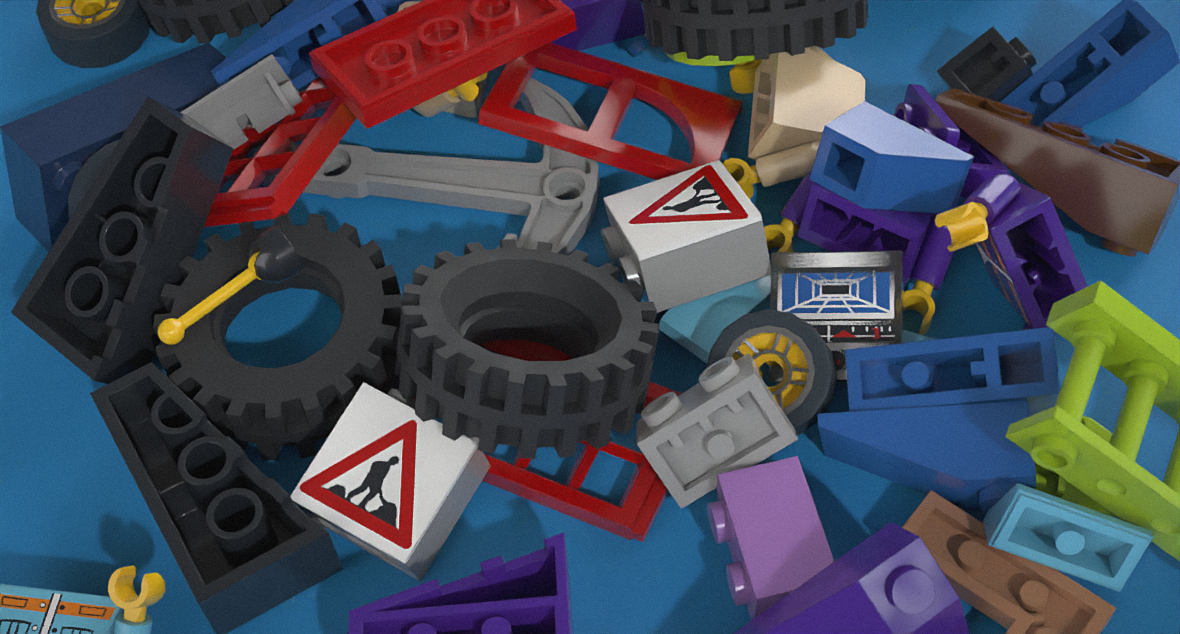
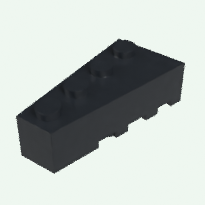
M147 97L11 313L93 381L109 384L151 363L156 353L155 347L159 346L160 343L153 328L154 315L168 314L160 294L165 283L181 286L184 277L178 268V264L186 255L192 258L234 148L192 118Z
M152 362L90 393L195 599L216 634H227L343 570L329 532L313 517L309 518L273 478L269 479L247 458L245 451L229 436L225 437L207 419L205 413Z

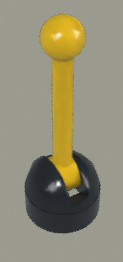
M272 226L258 236L250 246L247 255L248 268L178 319L169 318L162 321L158 327L160 340L169 345L179 343L184 337L185 329L256 278L266 283H279L290 279L305 268L304 262L286 236L276 226Z

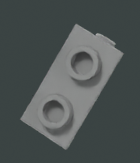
M271 54L180 113L192 118L236 149L248 141L243 131L244 128L252 124L257 132L261 133L287 115L296 113L293 107L303 100L294 84Z

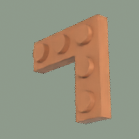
M932 490L902 527L920 536L959 598L1008 629L1006 634H1101L1116 610V607L1058 570L987 545L984 523Z

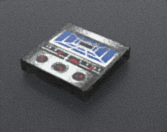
M902 251L771 253L770 310L792 313L816 329L832 351L837 372L836 384H847L846 349L903 343L904 254ZM777 365L770 366L769 381L771 383H780L784 375L783 368Z

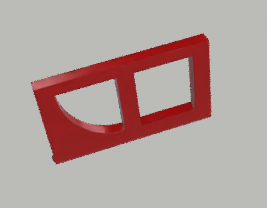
M550 42L506 64L480 109L478 124L659 180L721 160L738 115L743 111L742 101ZM536 67L609 89L588 131L514 109ZM634 97L657 107L676 122L688 141L691 152V164L614 140Z

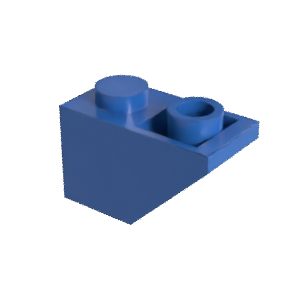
M864 101L824 126L810 180L861 208L939 214L956 208L974 156Z

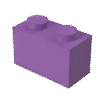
M798 456L717 474V500L707 504L710 526L716 543L727 542L734 563L726 564V574L733 601L736 606L747 604L752 620L832 564L834 559Z

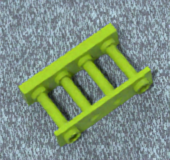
M1100 280L1053 304L1046 325L1069 341L1075 348L1054 407L1010 424L1005 437L1028 452L1038 465L1054 471L1121 520L1151 530L1153 534L1151 541L1180 562V340ZM1100 365L1122 380L1128 387L1110 443L1081 423ZM1153 404L1172 417L1179 425L1163 482L1135 462Z

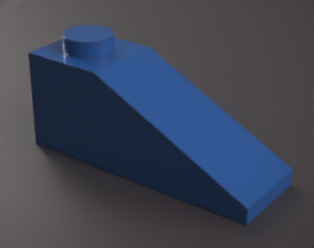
M294 0L212 69V75L221 87L272 54L298 90L320 77L313 70L309 56L310 52L388 16L379 0Z
M1122 0L1000 102L1029 112L1033 115L1030 124L1042 127L1045 121L1060 124L1063 121L1082 127L1136 99L1179 64L1180 60L1169 32L1136 0Z
M1050 327L845 350L849 412L1028 400L1029 416L1054 407L1061 389L1058 352L1054 331Z
M1028 400L817 414L818 429L825 456L927 495L932 490L958 507L964 509L980 508V510L987 513L1017 483L1036 489L1034 460L1028 452L1005 437L1010 424L1030 417Z

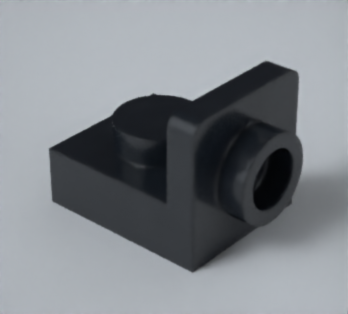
M992 26L938 69L937 73L949 89L955 88L998 102L1033 75L1031 68L1037 62L1028 48L1017 37L1007 42Z

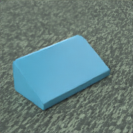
M1019 483L989 509L983 520L987 545L1118 592L1122 590L1153 539L1151 530Z

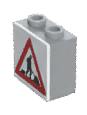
M720 160L603 198L610 227L601 229V234L608 257L613 265L619 264L624 283L636 281L643 288L642 298L644 302H653L657 309L656 313L772 274L762 215Z
M363 382L290 497L309 518L313 517L324 528L421 582L491 465L483 451L478 450L479 438L464 433L456 441H453L442 435L443 424L434 419L423 422L415 415L416 400L413 398L403 399L400 391L396 389H390L386 395Z

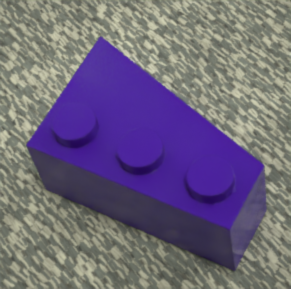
M563 532L544 539L543 549L504 563L501 555L481 562L480 572L439 586L437 579L350 610L348 634H574L571 583L565 533Z

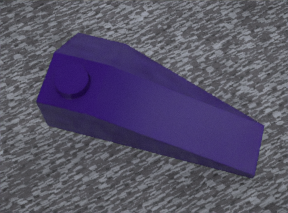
M890 522L733 634H969L959 596L920 536Z

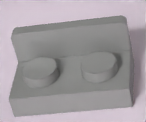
M746 354L736 361L732 357H726L715 362L701 373L698 378L700 383L679 396L674 392H669L649 403L641 412L642 418L636 423L638 447L681 509L717 488V474L752 467L798 440L795 428L760 377L757 364L750 354Z

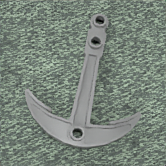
M533 78L529 79L519 97L527 113L585 131L589 130L569 101L543 83ZM292 142L284 153L296 151L298 146ZM541 143L538 144L539 148H544L543 159L538 163L374 152L369 147L337 144L303 193L327 195L332 198L350 197L360 199L373 195L528 216L518 241L517 235L508 233L504 239H515L517 247L524 249H537L538 241L552 243L551 252L569 256L591 225L598 203L599 170L595 160ZM260 145V146L255 150L253 157L257 154V152L260 150V148H261L263 145ZM277 175L266 176L261 184L269 187Z

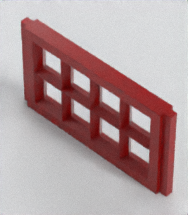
M321 77L308 83L310 85L305 91L299 92L303 101L293 107L296 113L284 117L280 124H274L261 133H258L252 124L243 129L248 141L232 151L204 227L276 219L278 216L288 213L356 120V116ZM328 108L322 117L311 118L317 109ZM303 140L296 151L284 153L292 142ZM263 145L254 157L244 159L252 148ZM277 175L269 187L258 188L266 176ZM236 180L226 193H218L227 181Z
M495 340L478 345L504 356L525 361H567L573 359L570 355L550 345L528 340ZM649 381L644 408L653 400L666 393L674 392L677 396L682 393ZM586 440L581 441L580 443L585 444V447L565 485L526 470L532 459L519 458V453L513 464L485 454L491 466L483 478V482L628 540L633 538L644 542L668 493V489L644 454L610 441L607 446L597 450ZM599 450L638 465L618 506L578 491Z

